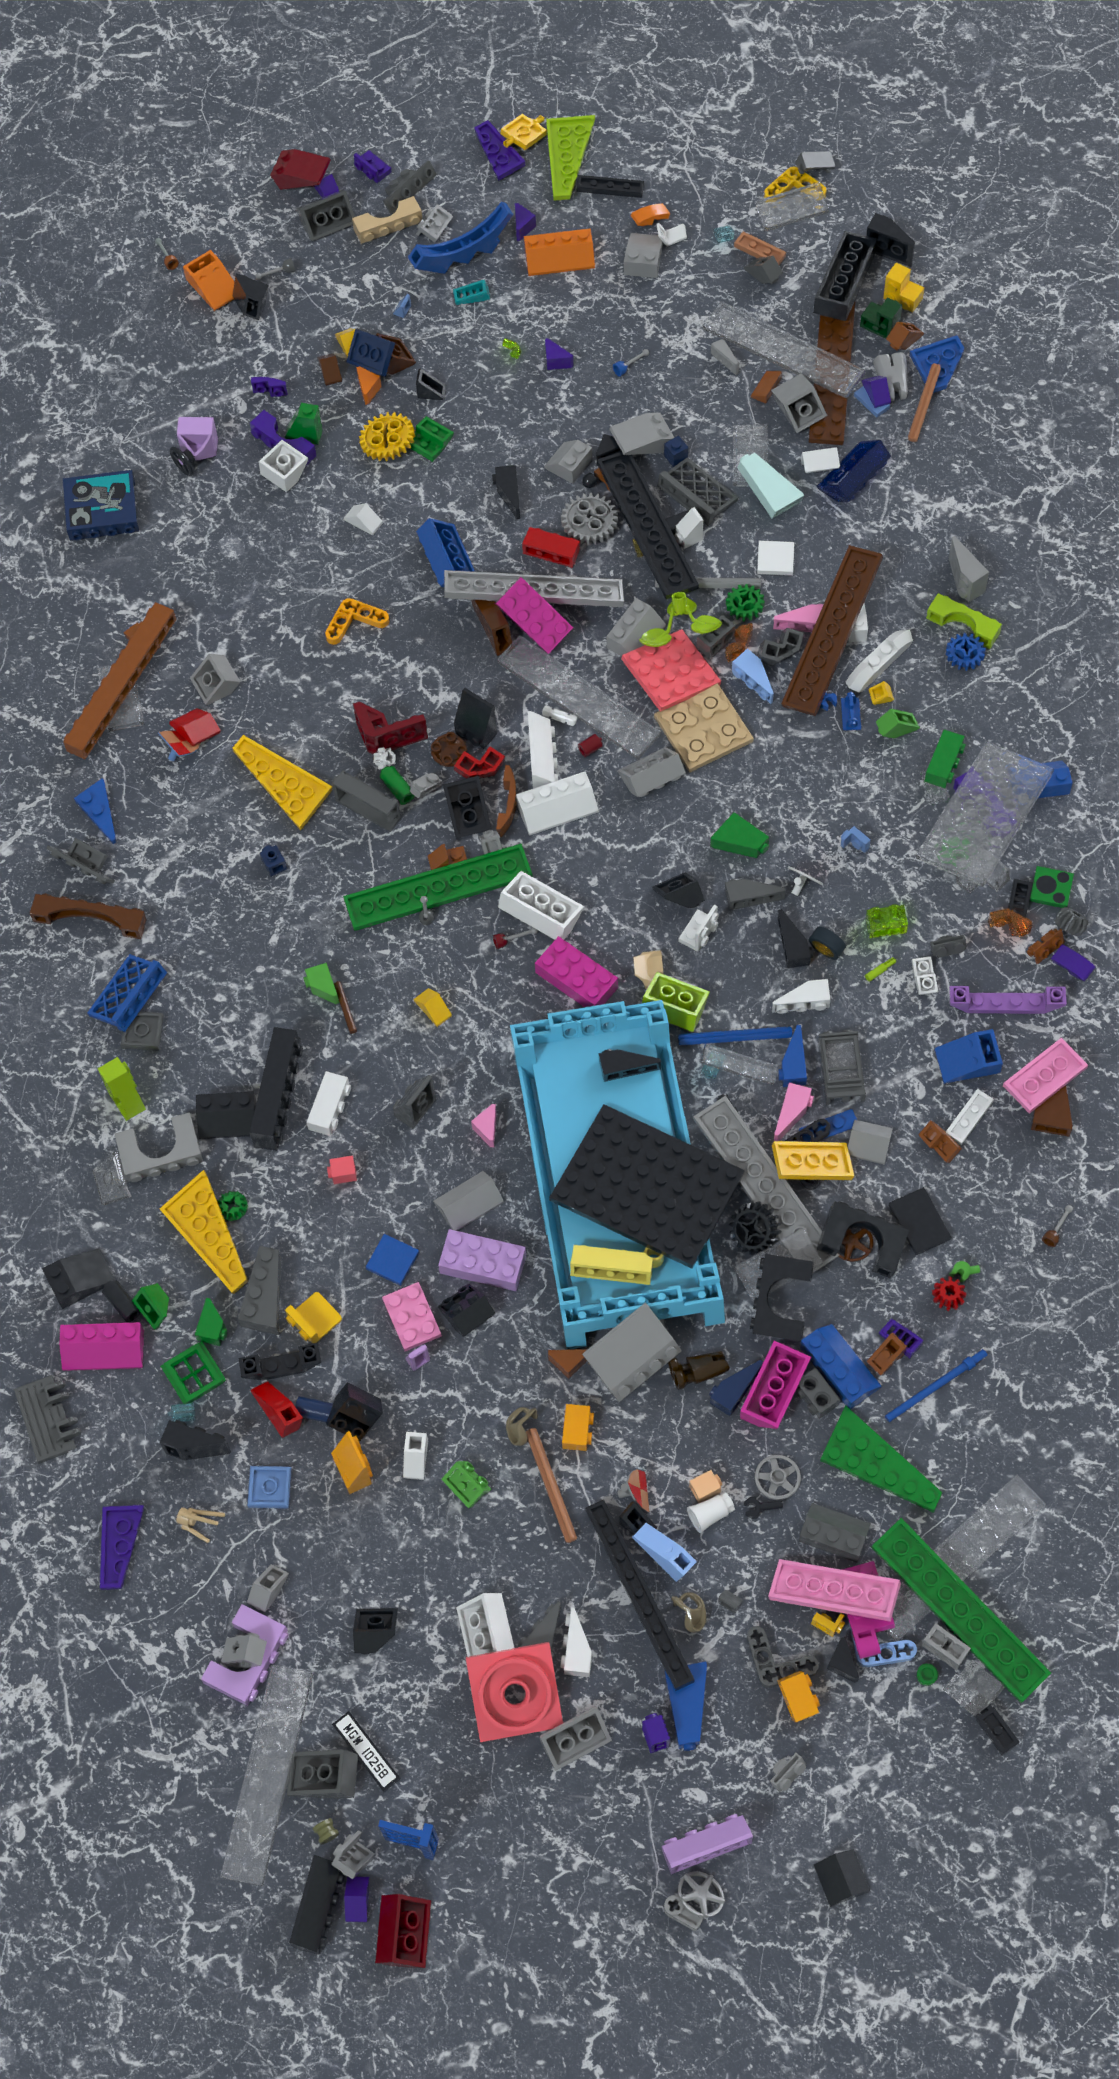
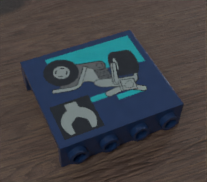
M132 470L63 478L66 530L69 540L139 532L134 493L135 478Z

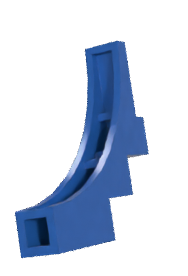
M500 202L496 209L474 229L447 242L432 245L416 244L408 258L415 269L445 274L453 261L468 264L477 251L492 254L500 242L498 236L514 214L506 203Z

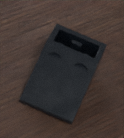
M169 1420L160 1440V1444L167 1455L182 1460L231 1453L230 1447L223 1435L218 1433L208 1434L205 1429L197 1426L194 1428L188 1427L185 1422L180 1420L175 1422Z

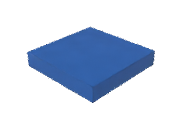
M384 1234L367 1263L366 1270L401 1286L416 1260L419 1250Z

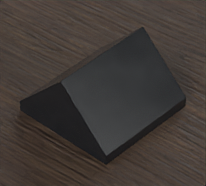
M854 1849L835 1853L814 1864L815 1871L830 1907L870 1892Z

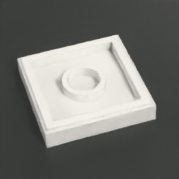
M759 541L757 574L793 575L794 542Z

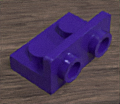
M370 150L361 156L357 153L354 154L355 167L364 172L370 180L372 179L379 183L392 173L391 167Z

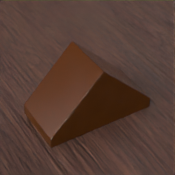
M332 353L317 357L325 385L342 382L336 355Z

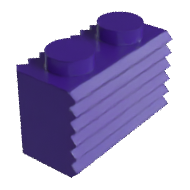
M657 1713L646 1716L645 1720L642 1721V1730L650 1753L669 1748L670 1736L667 1732L666 1724H664L663 1716H657Z

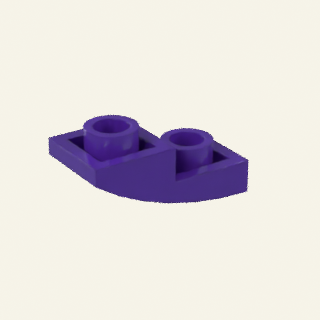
M251 377L253 393L270 392L271 397L288 395L285 381L270 377Z
M1063 944L1051 958L1053 963L1065 968L1069 974L1082 981H1085L1096 968L1086 958Z

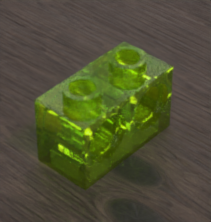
M893 904L884 908L873 907L866 911L865 919L869 938L907 933L908 922L904 905ZM892 917H897L899 920H893ZM873 920H880L881 922L876 923Z

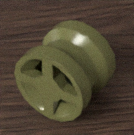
M331 1818L318 1823L312 1828L314 1833L319 1836L318 1841L320 1845L330 1842L339 1835L338 1830L333 1827Z

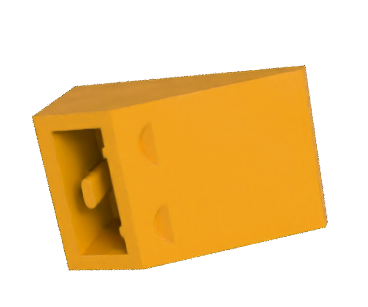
M348 1431L331 1454L349 1494H352L371 1485L370 1477L373 1474L357 1436L352 1437L350 1431Z

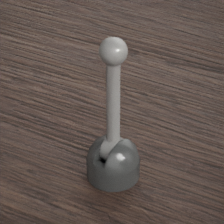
M292 258L285 260L282 267L262 274L257 273L255 278L260 280L264 276L281 270L287 273L295 272Z
M422 896L420 901L423 903V910L419 914V920L423 925H430L434 921V913L427 909V897Z

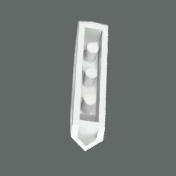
M899 630L887 637L855 668L846 680L847 686L856 692H863L913 642L911 631Z

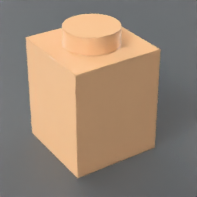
M712 1470L689 1481V1487L698 1504L721 1493L720 1486H722V1482L717 1474H713Z

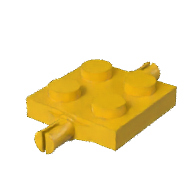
M521 114L501 128L500 134L507 138V140L503 141V145L508 148L511 144L515 143L522 149L527 150L547 135V129L540 125V123L544 122V117L540 115L536 119H531Z

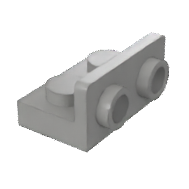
M438 204L434 209L430 207L425 214L427 219L420 221L417 226L419 230L416 233L417 236L423 233L434 243L453 218L450 213Z

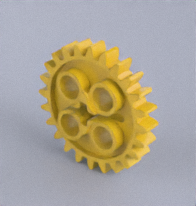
M389 412L386 413V416L380 414V418L374 416V421L368 420L369 425H363L364 430H360L359 443L361 448L367 454V457L371 456L373 460L377 457L379 461L382 458L388 461L389 457L394 460L395 455L401 457L400 453H407L406 448H411L410 443H414L415 430L411 420H408L407 416L403 417L401 413L398 416L396 412L392 416L389 415Z

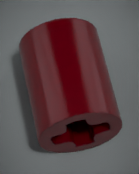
M593 734L577 744L580 753L587 757L602 748V738Z

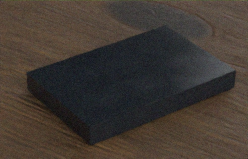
M924 1187L889 1202L888 1206L898 1224L909 1230L907 1240L915 1255L951 1240L952 1237Z

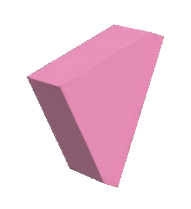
M491 1104L471 1121L472 1129L489 1147H494L496 1104Z

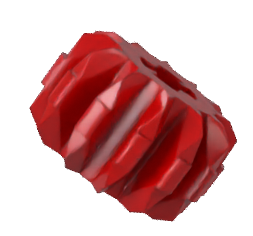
M951 1276L948 1277V1281L942 1277L940 1283L936 1282L934 1284L935 1289L932 1290V1295L935 1298L933 1301L934 1303L940 1302V1309L946 1306V1310L950 1311L952 1306L957 1310L958 1304H964L963 1298H966L967 1293L963 1291L965 1289L964 1285H958L959 1279L953 1282Z

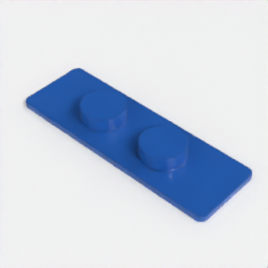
M852 1109L825 1119L831 1127V1132L826 1138L852 1129L854 1120H857ZM819 1125L818 1129L825 1132L826 1126L822 1127ZM813 1129L810 1130L813 1133L814 1138H816V1132L814 1133ZM802 1135L804 1142H810L811 1137L809 1135Z

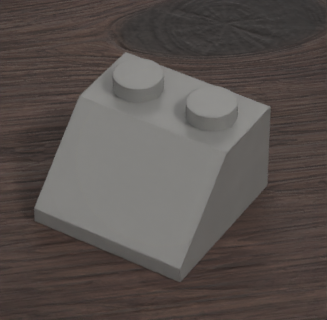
M579 440L564 442L544 468L573 484L593 460L592 447Z
M208 654L190 677L205 705L230 695L240 683L225 655Z

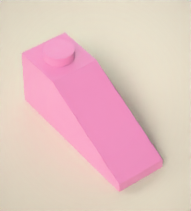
M811 604L774 616L773 629L785 630L790 628L801 632H812L824 604Z
M789 1083L774 1134V1141H780L806 1114L807 1108L812 1107L814 1096H811L812 1088Z

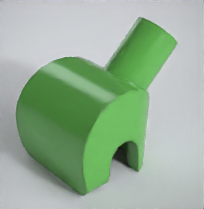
M959 1261L953 1266L949 1276L954 1277L955 1274H960L959 1282L964 1283L969 1275L980 1273L979 1265L970 1267L967 1262Z

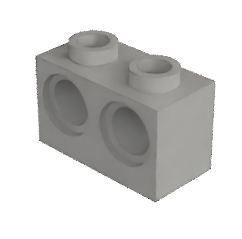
M936 1623L921 1645L956 1671L971 1649Z

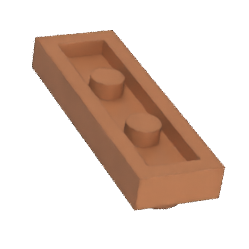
M744 231L734 242L735 248L756 258L774 256L779 265L786 257L785 251Z

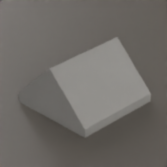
M854 1120L848 1145L850 1157L885 1165L893 1128Z

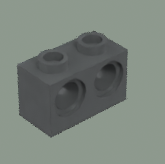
M723 615L718 618L722 622L721 627L712 632L697 636V649L709 659L735 637V625Z
M816 1368L802 1377L795 1391L801 1400L804 1399L806 1401L809 1412L813 1416L816 1414L819 1419L839 1406L840 1399ZM807 1383H811L815 1386V1388L812 1390H808L804 1387V1385ZM819 1399H823L827 1402V1404L825 1406H820L817 1404L816 1401Z

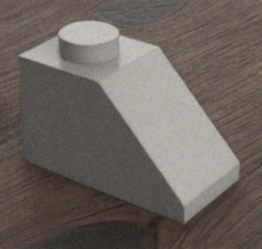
M271 1564L253 1583L247 1603L265 1612L274 1603L289 1573Z

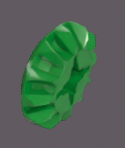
M229 1190L228 1193L222 1194L219 1200H217L222 1215L227 1221H235L242 1218L248 1209L245 1196L238 1191L232 1192ZM235 1200L236 1207H232L229 1211L227 1204Z

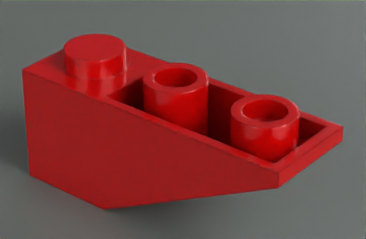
M267 1381L250 1390L282 1438L300 1429L303 1417L294 1404Z

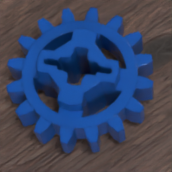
M966 633L962 637L956 634V639L951 638L950 643H947V661H952V666L958 665V670L962 667L965 668V671L968 670V667L975 669V665L980 666L981 661H984L986 648H983L984 642H979V637L974 639L973 634L969 637Z

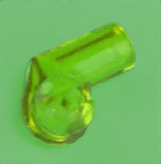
M507 338L503 340L502 346L512 350L510 356L518 359L522 353L519 344Z

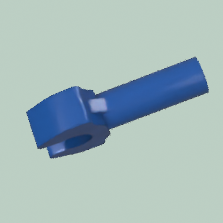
M826 692L820 707L828 711L829 705L826 701H831L836 707V694H828Z

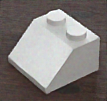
M281 440L259 461L260 474L287 492L299 481L307 464L308 457Z

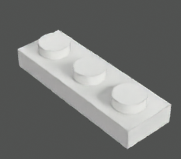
M977 1089L946 1133L961 1146L989 1109L994 1099Z

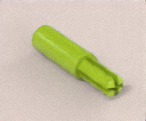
M892 957L865 975L867 981L870 982L896 963V959Z

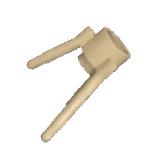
M181 1508L176 1522L182 1524L181 1529L189 1531L206 1543H209L210 1540L191 1528L190 1525L194 1526L196 1521L218 1525L219 1523L218 1521L197 1516V1514L225 1517V1513Z

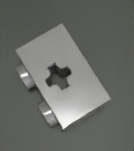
M255 1633L226 1638L221 1663L236 1669L261 1666L267 1641L260 1639V1636Z

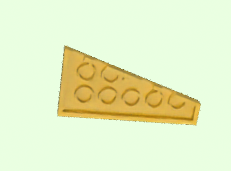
M242 735L232 748L237 757L300 831L333 790L331 785L245 735Z
M203 1170L166 1202L160 1210L231 1293L235 1294L248 1282V1278L208 1176Z

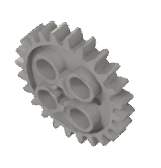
M583 493V498L576 495V501L570 499V504H565V509H562L561 523L562 527H564V533H568V538L573 536L576 540L580 539V544L586 541L587 545H589L590 541H593L596 545L597 540L603 542V537L609 539V534H614V529H617L618 512L615 510V505H611V500L606 501L605 496L600 499L599 494L593 497L592 493H590L589 497H586L585 493Z

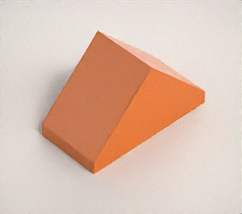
M359 366L356 367L357 376L365 405H367L382 387L379 375Z

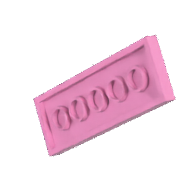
M779 1559L768 1597L773 1601L891 1622L901 1583L898 1579Z

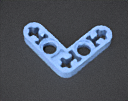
M850 1627L856 1661L862 1667L910 1661L917 1653L916 1644L910 1640L879 1644L880 1651L888 1648L892 1651V1657L884 1659L881 1654H878L877 1658L879 1661H875L874 1656L870 1657L868 1662H865L864 1659L859 1658ZM905 1645H908V1648L913 1650L909 1656L906 1655V1652H901L898 1654L899 1658H896V1646L898 1647L897 1651L903 1650Z

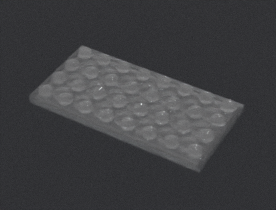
M987 741L916 853V859L983 887L1052 776L1054 768Z

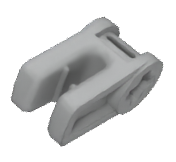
M672 1895L665 1900L664 1912L668 1917L693 1931L700 1927L704 1917L694 1915L688 1911L680 1901L679 1896ZM674 1902H677V1908L679 1910L675 1909L673 1912L670 1911V1905L668 1903L673 1904ZM686 1903L691 1909H693L694 1911L698 1912V1911L695 1910L693 1907H691L688 1903Z

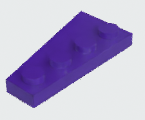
M489 120L474 127L475 134L498 181L526 166L525 160L511 145L508 148L503 145V141L506 139Z
M144 1505L102 1507L101 1590L122 1589L144 1512Z

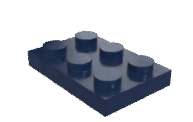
M355 329L346 362L386 377L395 343Z

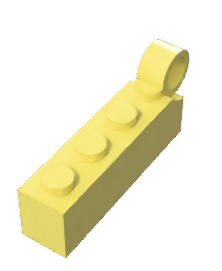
M574 1245L570 1263V1276L650 1285L652 1268H657L663 1264L664 1255L647 1247L644 1252ZM650 1255H657L659 1257L653 1258Z

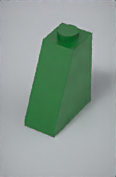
M301 403L289 422L285 439L292 440L303 437L310 443L318 445L323 432L319 406Z
M735 812L711 836L710 846L714 849L758 858L761 853L764 854L769 848V836Z

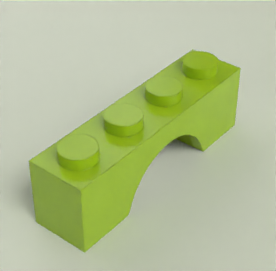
M939 593L927 611L926 619L940 626L955 621L965 623L972 629L974 639L979 637V642H984L983 647L991 649L1001 632L1002 624L996 619H991L981 612L974 611L966 605L951 600L948 596H943Z

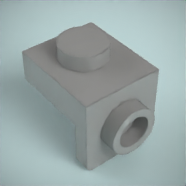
M488 830L479 836L484 854L502 849L500 836L497 831Z

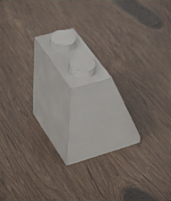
M802 373L771 390L778 406L796 433L827 416L814 386Z

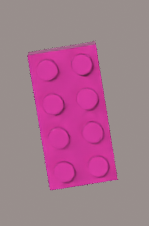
M519 577L495 603L546 654H549L573 629L522 577Z
M559 936L535 962L536 974L584 1008L605 1004L618 989V977Z

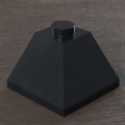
M686 872L652 887L664 899L686 908H695L705 901L698 880Z
M398 1608L356 1609L353 1627L354 1653L364 1655L376 1653L395 1635Z

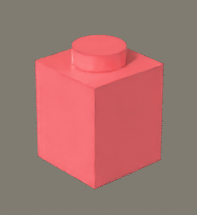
M353 1156L330 1159V1166L327 1167L328 1177L333 1179L334 1184L357 1181Z

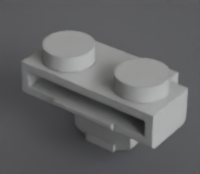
M427 773L412 781L410 792L417 798H422L440 787L442 780L434 773Z
M795 1752L789 1761L783 1758L774 1765L773 1773L775 1776L770 1782L779 1792L788 1790L795 1778L805 1771L806 1765L803 1758Z

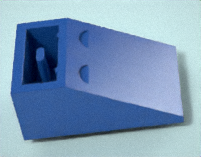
M993 1029L974 1032L934 1049L944 1084L998 1074L1002 1069L1003 1062Z

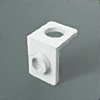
M660 223L657 224L658 236L667 247L687 238L684 224L665 231Z

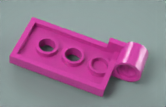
M874 1561L842 1569L879 1576ZM847 1614L859 1658L863 1659L881 1654L876 1633L895 1628L893 1617L890 1622Z

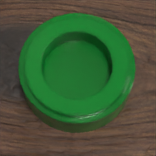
M928 1663L922 1664L916 1673L917 1680L924 1686L933 1685L938 1678L936 1667Z

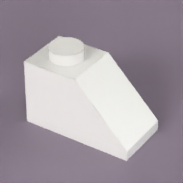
M695 507L691 508L676 525V534L674 536L677 543H681L684 549L703 540V519Z

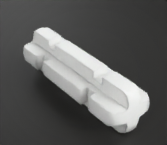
M546 705L542 710L543 716L548 718L551 716V719L562 723L567 722L568 725L574 726L577 722V716L568 715L567 712L555 708L553 710L550 706Z

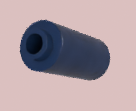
M299 1396L295 1407L303 1418L327 1422L333 1403Z

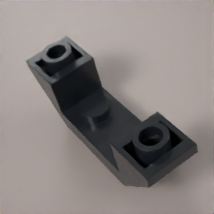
M318 1343L298 1346L299 1352L260 1359L258 1354L238 1358L241 1377L244 1379L269 1380L304 1373L321 1363Z

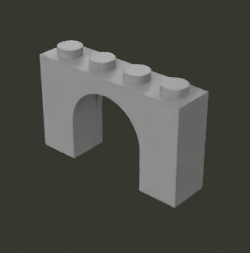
M190 1113L171 1118L176 1142L172 1151L161 1158H150L141 1153L133 1128L114 1133L124 1174L128 1182H138L148 1176L156 1177L162 1172L177 1171L180 1167L187 1165L195 1166L203 1161Z

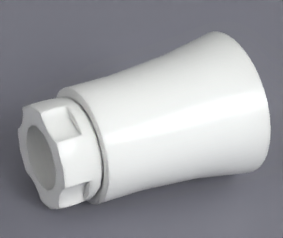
M726 1492L699 1504L687 1507L689 1518L699 1533H702L709 1526L735 1510L733 1501Z

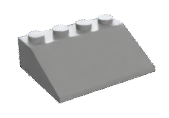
M644 1303L582 1355L608 1391L620 1402L682 1350L650 1307Z

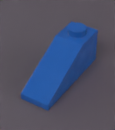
M801 1025L796 1026L782 1060L781 1069H778L779 1081L782 1080L783 1087H788L789 1083L805 1086L807 1083Z

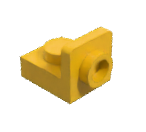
M816 1612L811 1625L833 1637L836 1632L840 1634L845 1625V1622H843L844 1614L840 1613L834 1623L827 1614Z

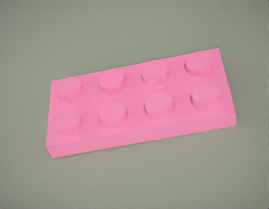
M1060 1038L1005 1081L1003 1087L1030 1114L1087 1069L1088 1064Z

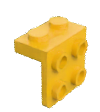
M315 1292L296 1309L292 1305L285 1309L287 1315L285 1319L292 1327L296 1326L299 1329L298 1333L305 1341L309 1340L312 1344L317 1343L342 1321L341 1315L319 1292Z

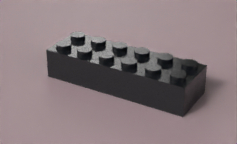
M844 231L815 296L813 313L842 321L847 320L875 256L876 238Z
M278 1027L273 1029L250 1128V1136L254 1148L277 1151L278 1145L282 1144L283 1133L281 1131L282 1127H285L287 1123L286 1109H290L291 1098L289 1096L290 1092H293L295 1088V1080L293 1078L294 1074L298 1073L299 1063L297 1061L303 1052V1046L300 1045L301 1038L298 1037L297 1030Z

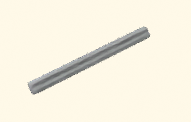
M695 577L699 588L738 589V585H741L743 588L745 584H748V588H751L753 585L755 586L754 589L761 588L760 578ZM655 579V587L660 588Z

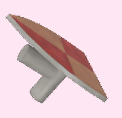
M633 1470L628 1475L626 1484H622L621 1490H618V1497L632 1496L635 1503L643 1511L650 1512L646 1474L642 1470Z

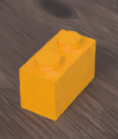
M566 1404L562 1449L587 1451V1445H591L592 1433L589 1432V1425L594 1423V1413H591L590 1406Z
M798 1671L777 1680L792 1721L798 1722L819 1713L817 1707H820V1703L816 1694L812 1695L810 1690L812 1682L808 1674L805 1675L804 1672Z

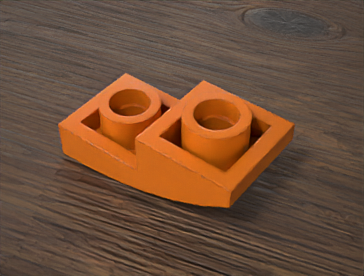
M663 203L649 205L631 213V217L638 226L652 225L654 219H669L670 212Z

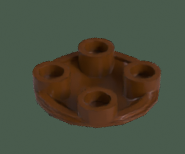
M447 732L439 736L431 744V755L434 761L445 767H453L464 751L467 752V745L464 740L454 732Z

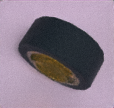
M821 926L817 927L808 939L816 951L832 960H837L846 948L845 942L837 934Z

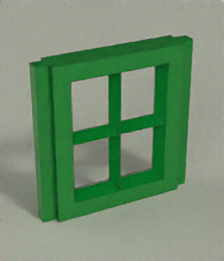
M202 1341L160 1366L184 1406L189 1405L226 1381ZM197 1353L203 1366L194 1371L187 1358ZM184 1361L190 1374L180 1378L174 1366ZM206 1368L213 1381L203 1386L196 1374ZM193 1376L200 1389L190 1394L183 1382Z

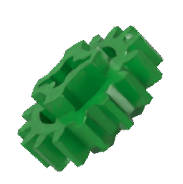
M745 584L743 588L741 585H738L737 590L732 588V593L728 592L726 598V610L730 611V616L736 615V620L741 617L743 621L746 618L752 621V616L758 618L759 613L763 612L765 604L764 595L760 594V589L755 591V586L753 585L751 588H748V584Z

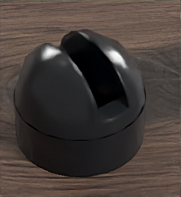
M589 472L583 477L582 483L586 488H592L597 485V481L592 473Z

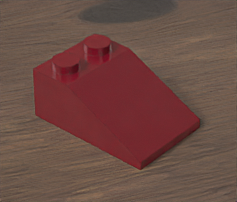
M297 149L283 150L270 176L280 190L320 185L331 159Z

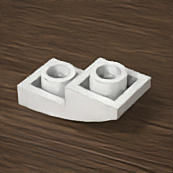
M931 956L912 959L918 994L938 993Z

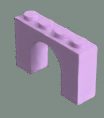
M242 1604L232 1624L236 1629L246 1634L255 1633L260 1636V1639L267 1641L261 1666L251 1667L242 1672H235L210 1661L201 1680L205 1685L248 1706L250 1701L253 1702L255 1700L260 1682L263 1683L268 1676L267 1669L270 1664H274L279 1654L277 1650L280 1645L285 1644L289 1634L285 1625Z

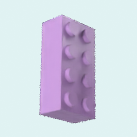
M449 1229L438 1265L440 1274L517 1291L526 1259V1247Z

